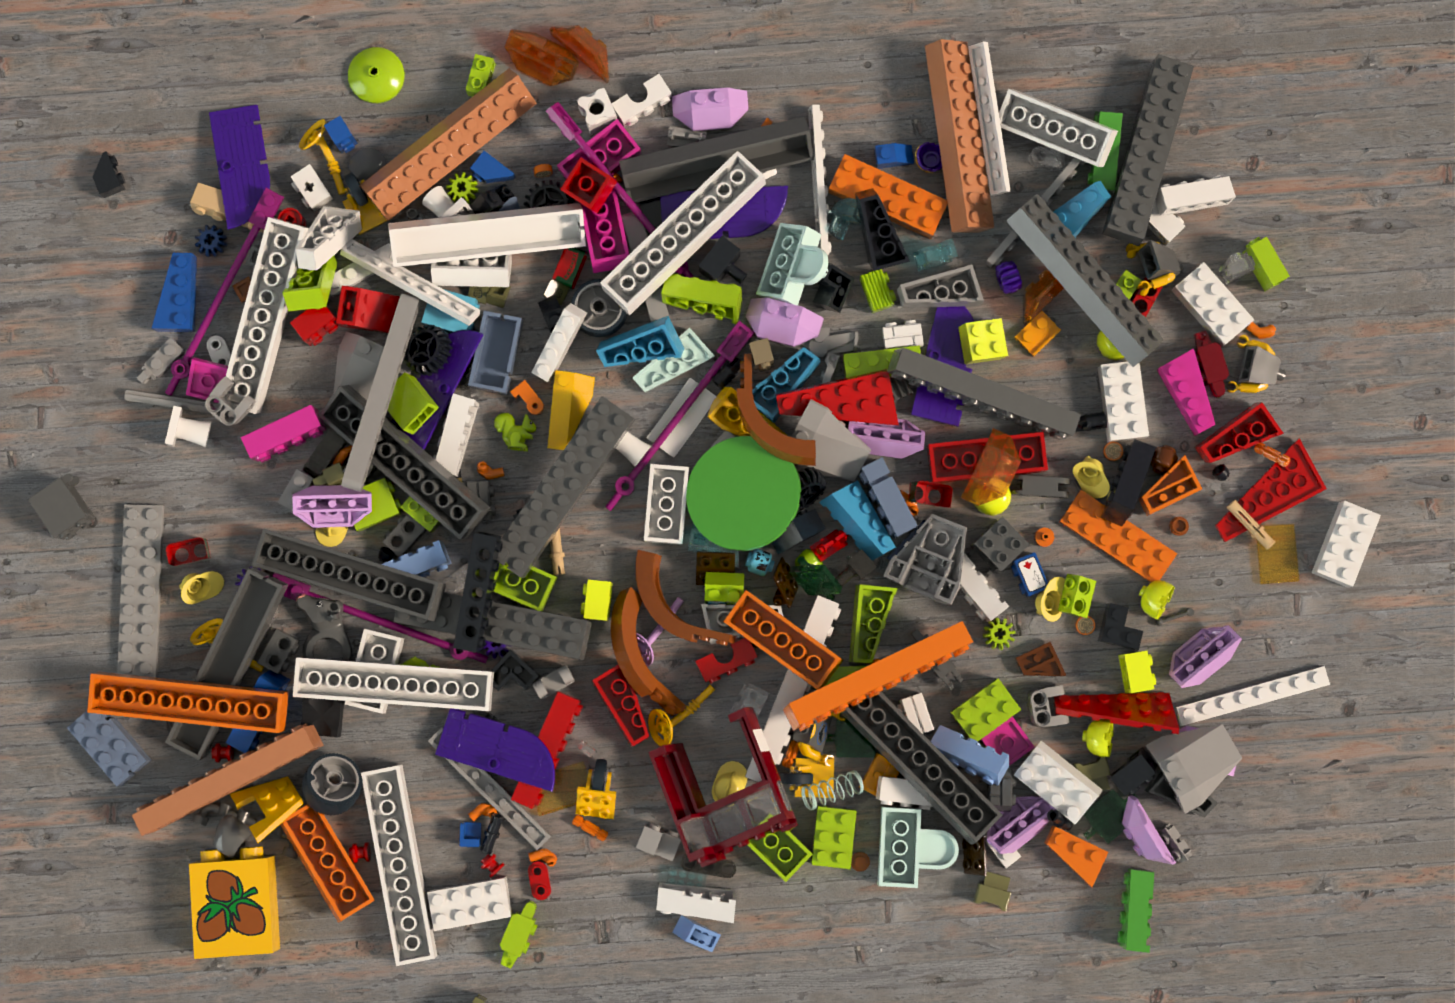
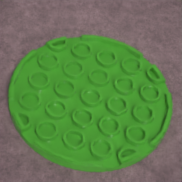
M751 436L733 437L711 447L694 466L687 485V507L694 525L709 541L729 550H754L775 541L787 530L786 528L795 518L799 508L801 484L794 463L770 454Z

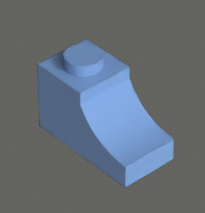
M683 915L680 916L673 930V933L684 941L710 952H713L721 936L716 931Z

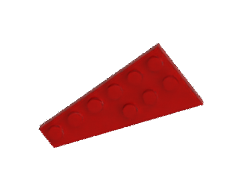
M887 369L775 394L778 412L781 415L802 416L809 401L812 399L829 408L838 420L898 425L891 381Z
M1300 438L1284 453L1290 458L1289 464L1283 467L1278 462L1274 463L1238 501V504L1258 524L1327 489ZM1230 511L1215 525L1223 542L1247 531L1246 527Z
M1170 693L1061 695L1054 696L1053 698L1056 714L1078 718L1084 715L1092 717V720L1099 721L1102 718L1110 720V723L1137 728L1150 726L1154 727L1155 731L1168 729L1172 730L1173 734H1179V725Z

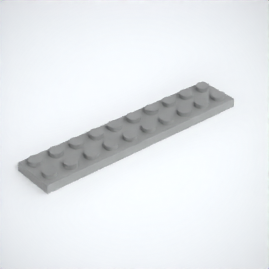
M124 505L118 674L156 678L158 676L164 524L163 505Z

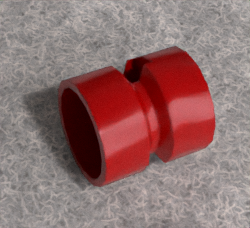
M294 208L283 209L278 215L280 220L307 227L305 218Z

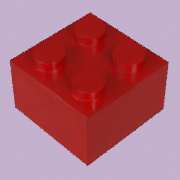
M580 157L560 190L597 214L618 181Z
M328 306L321 309H307L290 322L303 341L310 346L319 344L323 340V336L327 333L332 334L339 328L338 324H336L337 318Z

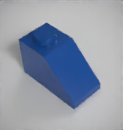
M892 143L875 146L874 155L877 169L914 164L912 145Z
M485 151L481 153L470 167L473 178L480 183L482 180L488 184L515 179V174Z

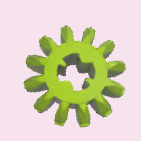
M463 172L461 178H459V175L456 173V180L449 178V182L452 185H446V189L451 190L447 195L452 197L454 203L462 197L470 204L469 198L471 197L475 200L476 196L473 193L479 192L478 188L475 187L478 183L477 181H472V175L466 178V173ZM465 185L466 191L463 192L461 190L460 192L459 187Z
M995 618V624L993 621H988L991 628L984 626L983 629L989 631V633L982 636L984 638L989 637V640L985 642L986 645L993 642L991 649H995L998 644L999 650H1003V644L1007 648L1010 647L1007 640L1015 641L1013 637H1010V634H1016V631H1009L1013 626L1012 623L1005 626L1007 619H1003L1000 624V619ZM998 629H1001L1000 632L1003 631L1004 633L1000 639L994 635L995 632H998Z

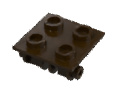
M697 551L696 585H705L706 572L735 573V553Z
M781 557L773 574V578L778 586L773 602L776 606L787 604L788 608H791L799 586L796 579H793L789 564Z
M982 836L972 845L963 837L964 860L962 864L964 874L987 876L986 836Z

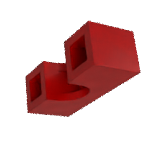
M743 638L734 644H730L734 656L728 663L718 662L713 653L697 660L696 664L705 682L709 681L712 684L721 679L719 675L726 672L727 675L737 672V667L742 664L747 667L756 663L754 659L757 658V654L751 642Z

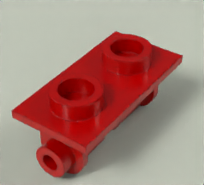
M836 529L811 545L810 549L818 560L822 562L848 545L846 542L848 535L844 531Z

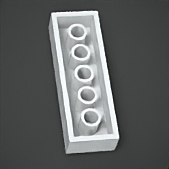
M1008 89L999 112L1001 128L1097 167H1104L1118 130L1014 89Z

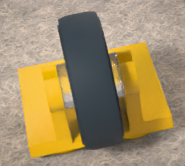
M353 172L345 175L344 179L348 187L344 189V192L348 199L342 202L346 209L360 211L362 230L359 232V235L387 222L360 187L365 180L358 181Z
M795 758V766H790V772L779 773L781 779L779 783L790 784V790H795V797H802L801 790L803 786L807 785L810 787L812 783L818 785L822 780L827 782L829 778H834V759H827V763L832 766H824L820 763V760ZM831 779L829 784L834 791V779ZM822 782L819 787L823 790L825 797L829 798L827 784ZM816 785L811 786L815 797L819 798L818 787ZM828 786L830 797L834 798L833 793L830 787ZM805 788V796L809 797L808 790ZM819 789L820 798H824L822 792Z
M597 759L595 769L588 770L586 787L578 786L575 814L614 820L616 792L609 791L612 772H607V760Z

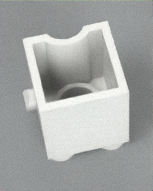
M605 88L598 89L596 92L576 100L581 115L586 117L585 121L590 135L602 131L617 119ZM596 103H600L604 107L603 112L598 115L590 112V107Z

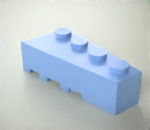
M438 540L433 542L434 546L432 547L430 545L423 546L417 549L414 554L412 552L398 557V560L395 561L393 559L382 565L426 578L430 576L429 572L437 570V572L448 569L447 565L452 563L444 542Z
M940 725L930 742L955 767L961 766L968 774L972 776L978 775L982 777L985 783L998 786L1009 767V754L1002 752L999 755L995 752L994 748L988 745L983 748L978 741L972 738L965 740L962 734Z

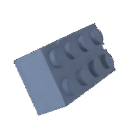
M483 312L479 331L483 334V337L475 351L468 383L470 388L508 395L511 378L508 375L513 374L523 326L522 318L504 315L505 321H502L503 317L499 313Z
M883 457L862 467L858 476L863 485L867 484L869 488L867 494L870 500L876 502L878 506L876 511L880 519L884 518L887 523L885 526L889 536L893 535L895 539L915 529L918 525L893 477L888 476L890 471Z
M86 711L70 724L67 729L116 787L123 786L135 775L134 772H139L152 760L117 718H111L113 715L87 713Z

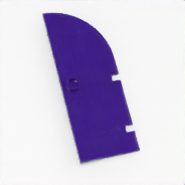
M258 105L209 112L228 230L247 223L265 189H270L268 164H260V161L267 160L261 124L254 125V121H260Z
M788 186L762 187L709 239H720L723 236L722 231H728V238L753 236L769 228L779 218L785 207ZM682 191L661 196L662 223L695 191Z
M965 306L937 307L925 356L972 373V369L967 368L964 363L958 329L959 326L965 323L975 322ZM920 385V387H917L911 415L959 427L962 411L957 410L956 406H964V404L959 399L950 400L945 398V394L941 392L937 394L927 391V387Z
M460 330L448 334L452 341L450 345L453 349L449 351L452 356L447 358L448 363H444V369H439L438 374L433 373L432 376L421 375L420 378L414 376L439 407L414 435L402 430L394 418L391 421L424 450L483 337V334L480 332Z
M450 708L435 755L553 792L555 783L553 759L545 744L537 736L511 725L508 731L505 732L504 723L470 713L467 720L464 719L466 711Z

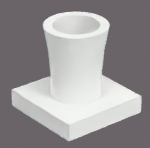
M437 186L430 190L422 201L423 206L439 218L475 214L462 197L454 204L442 186Z
M173 406L165 444L175 447L176 439L179 438L206 447L212 421L182 418L183 409Z
M627 432L616 449L636 467L651 446Z

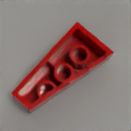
M1257 402L1194 448L1205 463H1212L1284 433L1262 402Z
M619 665L593 679L591 683L631 748L648 738L649 733L637 695L624 677Z

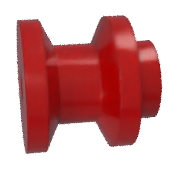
M216 743L215 747H212L211 750L212 759H215L216 763H220L221 759L233 760L234 747L230 745L221 747L220 743Z
M365 842L364 847H358L354 843L352 848H349V858L353 859L354 863H358V860L361 858H365L366 862H370L371 851L369 842Z
M488 854L481 860L483 864L481 869L487 868L490 871V878L505 865L504 863L499 864L495 860V854L492 856Z

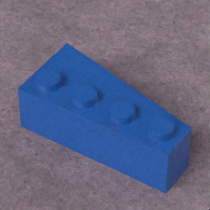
M193 253L172 254L152 329L157 332H195L197 257Z
M268 670L259 676L254 688L285 691L291 679ZM233 728L226 743L246 753L256 749L260 741L258 738L264 731Z

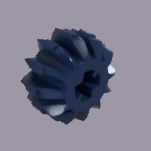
M205 225V231L198 229L201 235L195 236V239L198 240L195 246L199 248V253H205L206 257H210L211 253L214 257H217V251L224 253L221 247H227L228 244L224 242L227 236L222 235L224 231L221 228L217 230V226L213 225L210 229L208 225ZM210 238H213L214 240L210 245L208 242H210Z

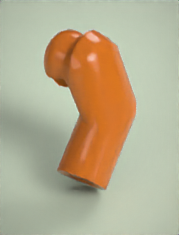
M1251 322L1246 327L1258 339L1271 338L1276 332V328L1272 324L1266 327H1259L1254 322Z
M350 445L341 449L333 464L340 462L342 466L346 458L350 456L353 446Z
M484 461L477 464V472L487 480L505 476L503 467L492 469Z
M900 490L912 516L915 517L919 512L917 503L908 502L909 494Z
M481 803L468 815L475 821L481 815L491 818L492 813H497V810L491 804Z
M546 848L528 853L531 862L541 859L550 867L556 864V855Z

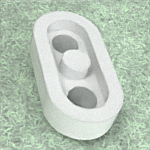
M220 336L210 337L207 341V350L212 362L220 364V361L225 359V365L228 366L231 353L225 339ZM215 342L219 343V346L217 348L213 347V344Z

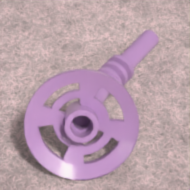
M677 597L670 607L671 610L676 613L684 601ZM659 624L646 639L636 633L638 647L647 667L654 660L651 644L664 630Z

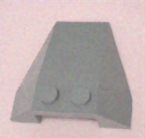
M346 331L338 348L333 394L339 386L350 385L367 400L384 346ZM404 359L398 377L404 372L407 374L412 372Z
M812 399L809 401L791 436L796 439L815 440L816 466L794 464L797 471L806 467H814L823 476L854 482L871 452V449L855 433L852 434L845 427V424L832 414L829 408Z
M932 514L916 531L913 538L904 544L903 549L891 558L883 577L931 600L952 605L960 588L967 527Z
M1223 724L1184 731L1179 734L1160 736L1145 745L1153 761L1158 763L1176 794L1175 799L1184 814L1202 805L1242 759Z

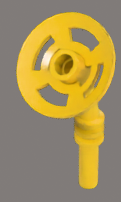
M321 119L314 123L303 135L299 148L305 150L314 144L320 146L328 162L327 167H330L328 170L331 171L330 175L333 176L338 194L343 195L346 193L344 192L345 188L340 176L341 170L339 169L338 161H335L323 136L325 131L324 125L327 124V121Z
M212 619L199 626L192 633L190 642L193 645H201L207 642L212 644L223 619ZM252 660L249 666L261 673L265 668Z
M709 685L695 700H691L692 703H688L689 706L686 705V709L671 720L663 710H652L649 714L648 726L653 740L659 746L670 744L673 738V727L690 714H694V711L700 708V704L715 689ZM657 731L664 736V740L660 738Z

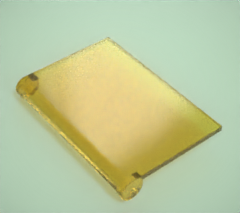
M1294 524L1263 526L1265 532L1276 542L1266 550L1257 540L1260 584L1299 582Z
M584 761L555 770L553 792L543 789L541 793L544 794L541 804L537 806L539 816L576 805L578 786L586 787L588 777Z

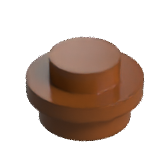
M1175 517L1170 521L1169 529L1172 534L1182 536L1187 533L1189 524L1185 518Z
M864 852L853 854L851 860L852 868L859 872L865 871L870 865L868 855Z

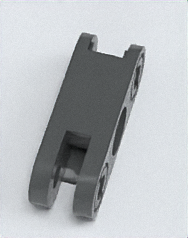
M1012 475V480L1020 481V489L1012 490L1011 495L1069 498V492L1058 491V485L1070 484L1069 478Z

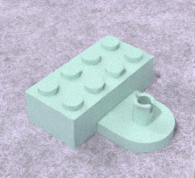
M780 223L756 295L762 298L767 297L798 305L804 285H813L827 275L828 256L824 250L818 248L822 234L808 226Z
M881 806L878 886L918 888L919 868L945 869L956 861L959 847L954 836L944 830L921 829V809Z

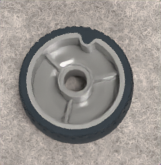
M592 279L583 283L575 291L571 300L573 305L587 312L579 329L593 337H606L616 333L623 326L627 318V313L603 291L600 284L603 279ZM597 303L604 305V309L600 312L594 310V306Z
M329 753L317 757L307 768L302 781V793L306 803L310 808L323 815L334 816L346 812L355 804L362 789L363 779L360 769L352 759L342 754Z

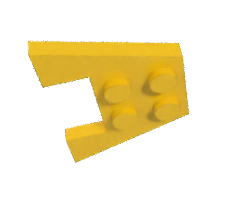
M288 776L230 793L237 809L256 800L266 818L249 827L257 843L263 840L304 804Z

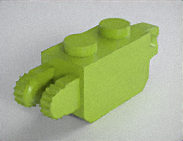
M532 900L526 903L522 913L516 912L511 916L501 940L500 946L504 950L501 965L511 969L517 958L522 953H527L530 943L527 942L530 935L534 936L538 925L535 924L536 918H533L537 904Z

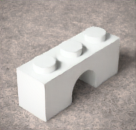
M660 74L643 83V87L648 94L643 102H633L628 94L611 103L624 127L634 125L638 122L639 117L650 115L655 107L658 105L663 106L670 101L672 97L671 91Z

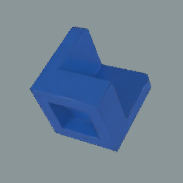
M480 822L460 823V847L481 846L482 824Z

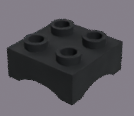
M303 698L301 725H314L319 736L341 737L344 701Z

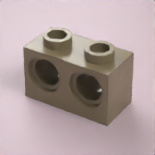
M768 338L750 342L749 351L752 353L754 369H759L760 372L771 369L770 366L773 365L774 359Z

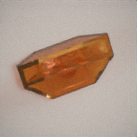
M579 25L556 26L549 29L550 34L602 80L606 83L610 81L607 46L600 39L596 41L592 37L593 34L586 27L582 29Z
M510 30L504 47L508 51L517 70L549 86L573 80L579 62L569 49L534 32Z
M1047 269L1038 276L1040 280L1036 284L1031 282L1024 289L1026 291L1023 296V324L1025 326L1064 289Z
M995 428L992 429L963 491L962 499L980 506L1006 495L1021 462L1010 435Z

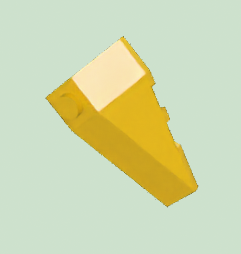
M555 371L548 449L564 450L574 436L593 397L595 377L574 372Z
M724 387L713 400L707 417L725 431L738 436H751L746 430L739 414L737 391L732 387ZM759 411L760 415L771 427H773L780 433L785 434L780 428H778L773 422H771L765 415H763Z

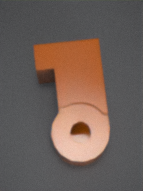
M525 380L510 391L515 399L520 396L524 400L528 411L532 415H540L544 411L542 400Z

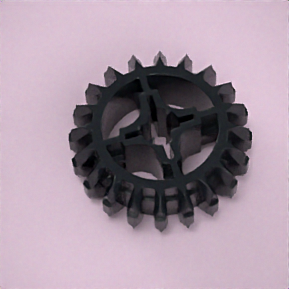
M549 180V185L542 181V187H539L536 183L535 188L537 190L535 191L530 188L529 192L532 196L525 195V198L529 201L524 202L523 205L529 208L546 207L548 203L547 198L551 204L554 203L552 206L573 203L574 199L569 198L570 196L559 189L560 182L557 181L555 186H553V181ZM549 192H555L563 199H553L550 197ZM543 194V201L534 206L536 199Z
M424 325L423 328L418 327L417 332L412 331L413 336L410 337L404 360L407 362L406 365L413 372L422 376H432L433 373L438 374L439 369H444V363H448L447 358L452 356L449 353L453 349L450 345L452 341L448 333L435 325Z
M806 467L798 471L801 484L798 508L800 511L814 504L826 489L827 483L823 474L814 467Z

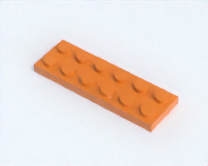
M1080 490L1059 522L1150 583L1160 580L1177 553L1128 520H1126L1123 526L1101 518L1105 505Z

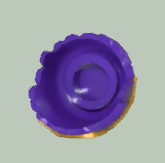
M925 142L919 145L915 152V161L920 169L933 173L942 168L938 144Z

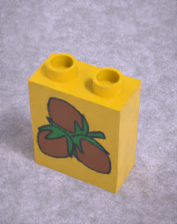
M263 846L239 848L240 858L225 859L224 854L217 849L200 851L201 861L189 864L194 959L269 954L280 949L275 855L263 856Z

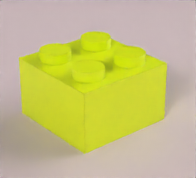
M1002 318L969 322L958 327L965 364L1001 360L1008 356Z
M588 580L587 584L584 583L583 595L586 596L585 603L581 604V614L584 615V619L609 622L612 582Z
M1148 651L1118 655L1125 693L1154 689L1156 677L1154 673H1151L1150 666L1153 665V661Z

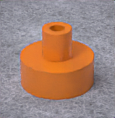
M1041 528L1036 531L1034 540L1041 547L1050 546L1054 541V533L1049 528Z

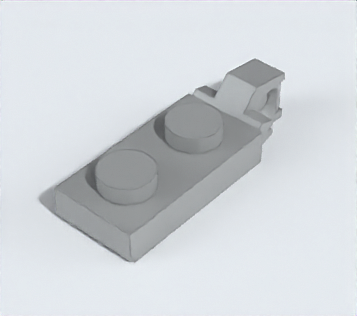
M170 337L144 363L141 368L143 372L137 379L145 385L151 378L153 380L160 378L185 353V350Z
M828 353L825 359L827 369L822 371L819 380L822 382L821 384L833 381L840 359L839 355Z

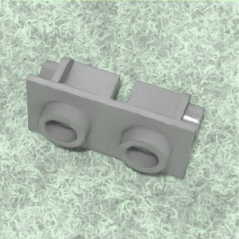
M670 126L667 145L679 147L706 140L707 132Z
M1167 823L1163 826V829L1157 830L1177 864L1189 860L1188 858L1192 856V850L1184 839L1177 842L1181 835L1174 825Z

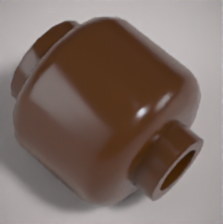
M1168 445L1157 447L1150 463L1153 471L1162 475L1171 469L1178 460L1176 450Z

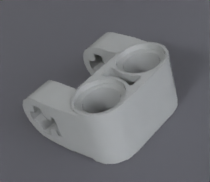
M226 376L212 390L205 401V407L223 424L235 425L249 413L256 401L247 395L237 407L225 398V395L232 388L234 382ZM215 399H217L220 403L218 409H216L213 406V401ZM230 411L234 414L233 421H230L228 419V413Z
M564 665L535 681L532 685L539 698L545 699L574 683L575 679L568 666Z
M1063 685L1037 689L1028 694L1029 716L1034 726L1047 727L1069 723V717L1066 715L1051 716L1048 697L1064 695ZM1035 694L1041 696L1039 704H1036L1033 700ZM1039 713H1042L1045 717L1044 722L1041 724L1037 721Z

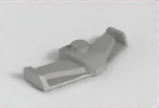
M821 328L818 337L812 338L798 346L781 345L798 351L805 347L817 357H824L828 353L839 354L857 351L858 331L829 336L830 328Z

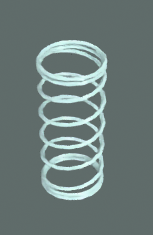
M853 770L847 772L846 776L838 775L837 779L831 777L827 782L824 780L820 781L818 785L812 783L810 787L807 785L803 786L801 794L805 806L809 810L817 808V801L811 789L813 785L818 787V797L823 806L826 805L825 794L819 787L822 782L827 784L828 797L831 802L835 803V794L829 784L831 779L836 781L838 796L844 800V790L838 781L840 776L845 777V787L849 796L853 797L854 792L858 795L862 794L864 785L860 774ZM852 774L856 776L860 783V792L854 786ZM847 781L849 782V784H850V786H851L852 795L849 793V790H848V787H847ZM838 784L842 790L843 798L839 794ZM828 786L833 793L834 801L830 797ZM805 788L808 790L809 801L812 808L809 806L806 800ZM819 789L823 794L825 804H823L820 798Z

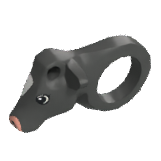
M300 594L296 598V607L305 614L313 628L303 644V658L315 659L313 653L315 644L318 640L329 637L337 640L342 646L343 656L341 661H350L352 647L342 621V602L340 600Z

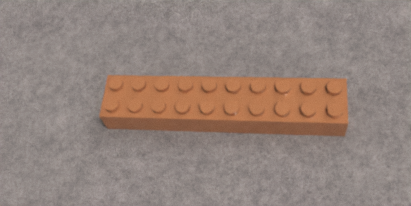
M940 39L926 45L925 51L951 231L980 233L995 227L968 43Z
M508 68L363 182L360 187L388 221L537 103L519 76Z
M299 725L291 729V734L289 732L281 734L274 738L275 742H266L256 747L258 751H248L239 756L240 760L235 759L222 765L223 769L221 767L205 773L206 777L195 778L189 781L188 785L170 791L171 794L162 795L154 799V803L151 802L136 809L137 812L132 817L141 836L156 832L324 746L315 726Z

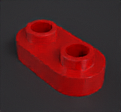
M535 861L528 868L532 895L538 900H545L551 894L548 867L542 861ZM540 868L541 874H535L534 869ZM539 887L545 889L543 894L538 893Z

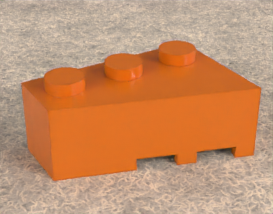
M1186 455L1182 456L1171 469L1163 474L1138 499L1146 516L1202 490Z
M1052 825L1044 843L1090 887H1093L1108 855V851Z

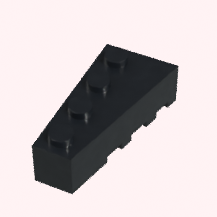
M872 188L855 193L868 263L873 271L910 262L877 192Z
M1134 439L1131 445H1126L1123 452L1125 458L1119 463L1117 469L1119 473L1112 482L1113 488L1107 496V503L1101 518L1120 526L1124 525L1135 508L1156 447Z

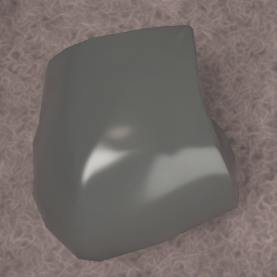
M229 814L219 821L213 845L222 854L233 858L239 846L249 839L251 831L241 820Z

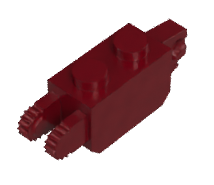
M1201 331L1194 334L1195 355L1204 386L1209 385L1214 398H1220L1226 392L1223 381L1229 376V371L1220 344L1212 343L1207 331Z

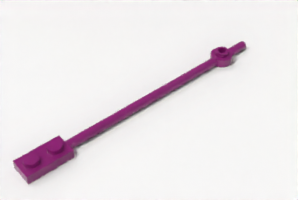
M557 102L548 108L546 112L550 120L561 129L562 135L568 138L569 141L574 139L597 168L613 177L580 136L582 133L581 129L560 103ZM617 182L613 189L651 234L655 227ZM687 261L675 271V273L683 274L684 277H694L688 269Z
M269 188L265 189L248 221L254 225L183 359L176 360L171 366V372L174 376L165 391L170 396H172L180 379L189 376L191 366L189 362L260 229L265 230L268 217L274 218L284 199L283 196ZM180 365L183 367V372L181 373L178 371Z
M740 321L735 325L716 350L720 357L651 445L650 449L628 477L623 476L616 481V492L605 506L608 510L611 511L622 496H629L634 492V480L709 384L712 377L715 376L726 360L730 363L735 360L755 334L754 331ZM625 483L629 484V488L627 490L622 489V486Z
M275 572L273 574V577L289 584L283 595L284 597L296 601L300 594H306L312 597L329 599L310 592L311 585ZM343 604V612L449 650L454 659L464 660L468 657L485 664L487 663L488 656L465 650L458 654L456 648H453L454 643L452 644Z

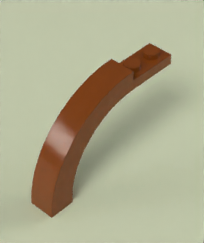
M752 353L744 354V361H740V372H744V378H740V388H737V404L746 430L770 454L794 464L816 466L815 440L796 439L782 434L771 427L760 415L752 394Z
M642 550L637 551L635 570L638 590L646 609L660 626L681 639L697 643L698 639L709 642L710 638L716 639V644L727 646L728 643H735L736 636L696 627L680 619L667 604L661 590L659 569L662 556Z
M629 587L619 592L611 616V640L616 660L628 683L641 697L649 695L653 701L664 708L666 713L671 716L683 712L686 705L654 677L641 656L636 637V620L643 601L641 596L632 587Z

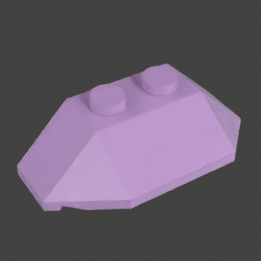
M734 88L690 90L672 96L673 116L692 131L730 129L748 111L747 91Z
M767 297L751 299L746 313V318L758 338H768L769 341L791 347L818 337L824 320L823 317L802 306Z
M898 419V425L849 421L848 430L852 434L855 433L871 449L870 454L902 459L924 449L925 432L908 420Z
M341 485L311 486L292 494L293 514L313 528L352 527L372 512V494L364 489L359 492L341 487Z
M1229 625L1201 629L1173 652L1169 676L1181 688L1202 684L1231 660L1242 640L1241 637Z
M1133 795L1128 796L1122 824L1125 827L1123 832L1129 840L1132 839L1134 842L1133 849L1137 855H1142L1148 860L1175 864L1176 861L1138 798Z
M1040 796L1016 797V804L1012 805L1011 811H999L1002 816L987 831V842L999 854L1014 853L1045 828L1049 822L1047 813L1051 809H1056Z

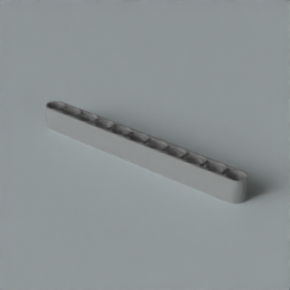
M402 293L399 298L343 475L341 487L359 492L363 489L419 311L421 299Z

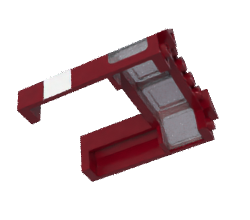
M745 707L729 714L728 718L730 723L740 722L762 781L711 804H705L683 743L663 745L648 752L689 862L697 861L698 864L700 863L701 868L726 859L725 854L734 851L733 847L737 845L739 848L750 844L749 840L753 838L755 841L766 837L765 833L771 831V834L780 830L786 832L798 826L753 707Z

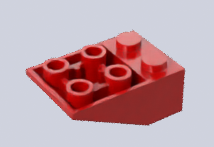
M342 286L336 324L340 327L389 333L400 296L363 288Z

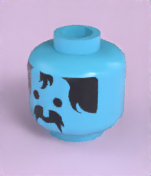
M754 549L753 552L749 551L745 566H748L747 569L750 573L765 576L768 571L772 572L775 561H772L771 553Z

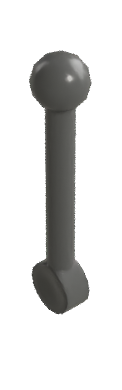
M1190 608L1186 612L1168 618H1159L1156 620V624L1161 626L1165 622L1186 615L1192 616L1194 615V610Z

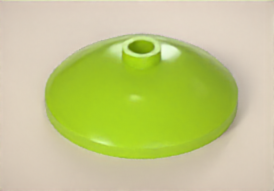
M372 47L361 51L353 58L348 69V82L352 91L357 97L368 103L379 104L393 99L400 92L404 84L405 72L400 59L392 51L385 48ZM376 69L377 74L372 75L371 71Z

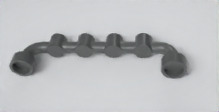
M221 802L220 806L215 804L204 806L198 814L194 813L191 821L206 826L209 820L206 818V815L209 812H215L222 816L234 815L244 824L250 826L264 818L257 816L256 819L249 817V812L241 809L238 812L232 811V806ZM280 825L271 832L289 841ZM289 841V848L284 847L282 854L297 859L298 854Z

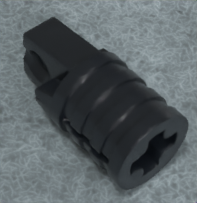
M735 358L732 363H725L715 376L712 377V381L718 388L722 390L739 374L737 371L740 369V359Z
M1104 411L1080 416L1075 432L1107 428Z

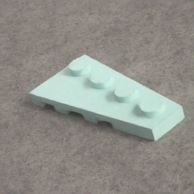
M689 328L679 336L684 346L681 358L654 359L632 379L646 393L714 358V354Z

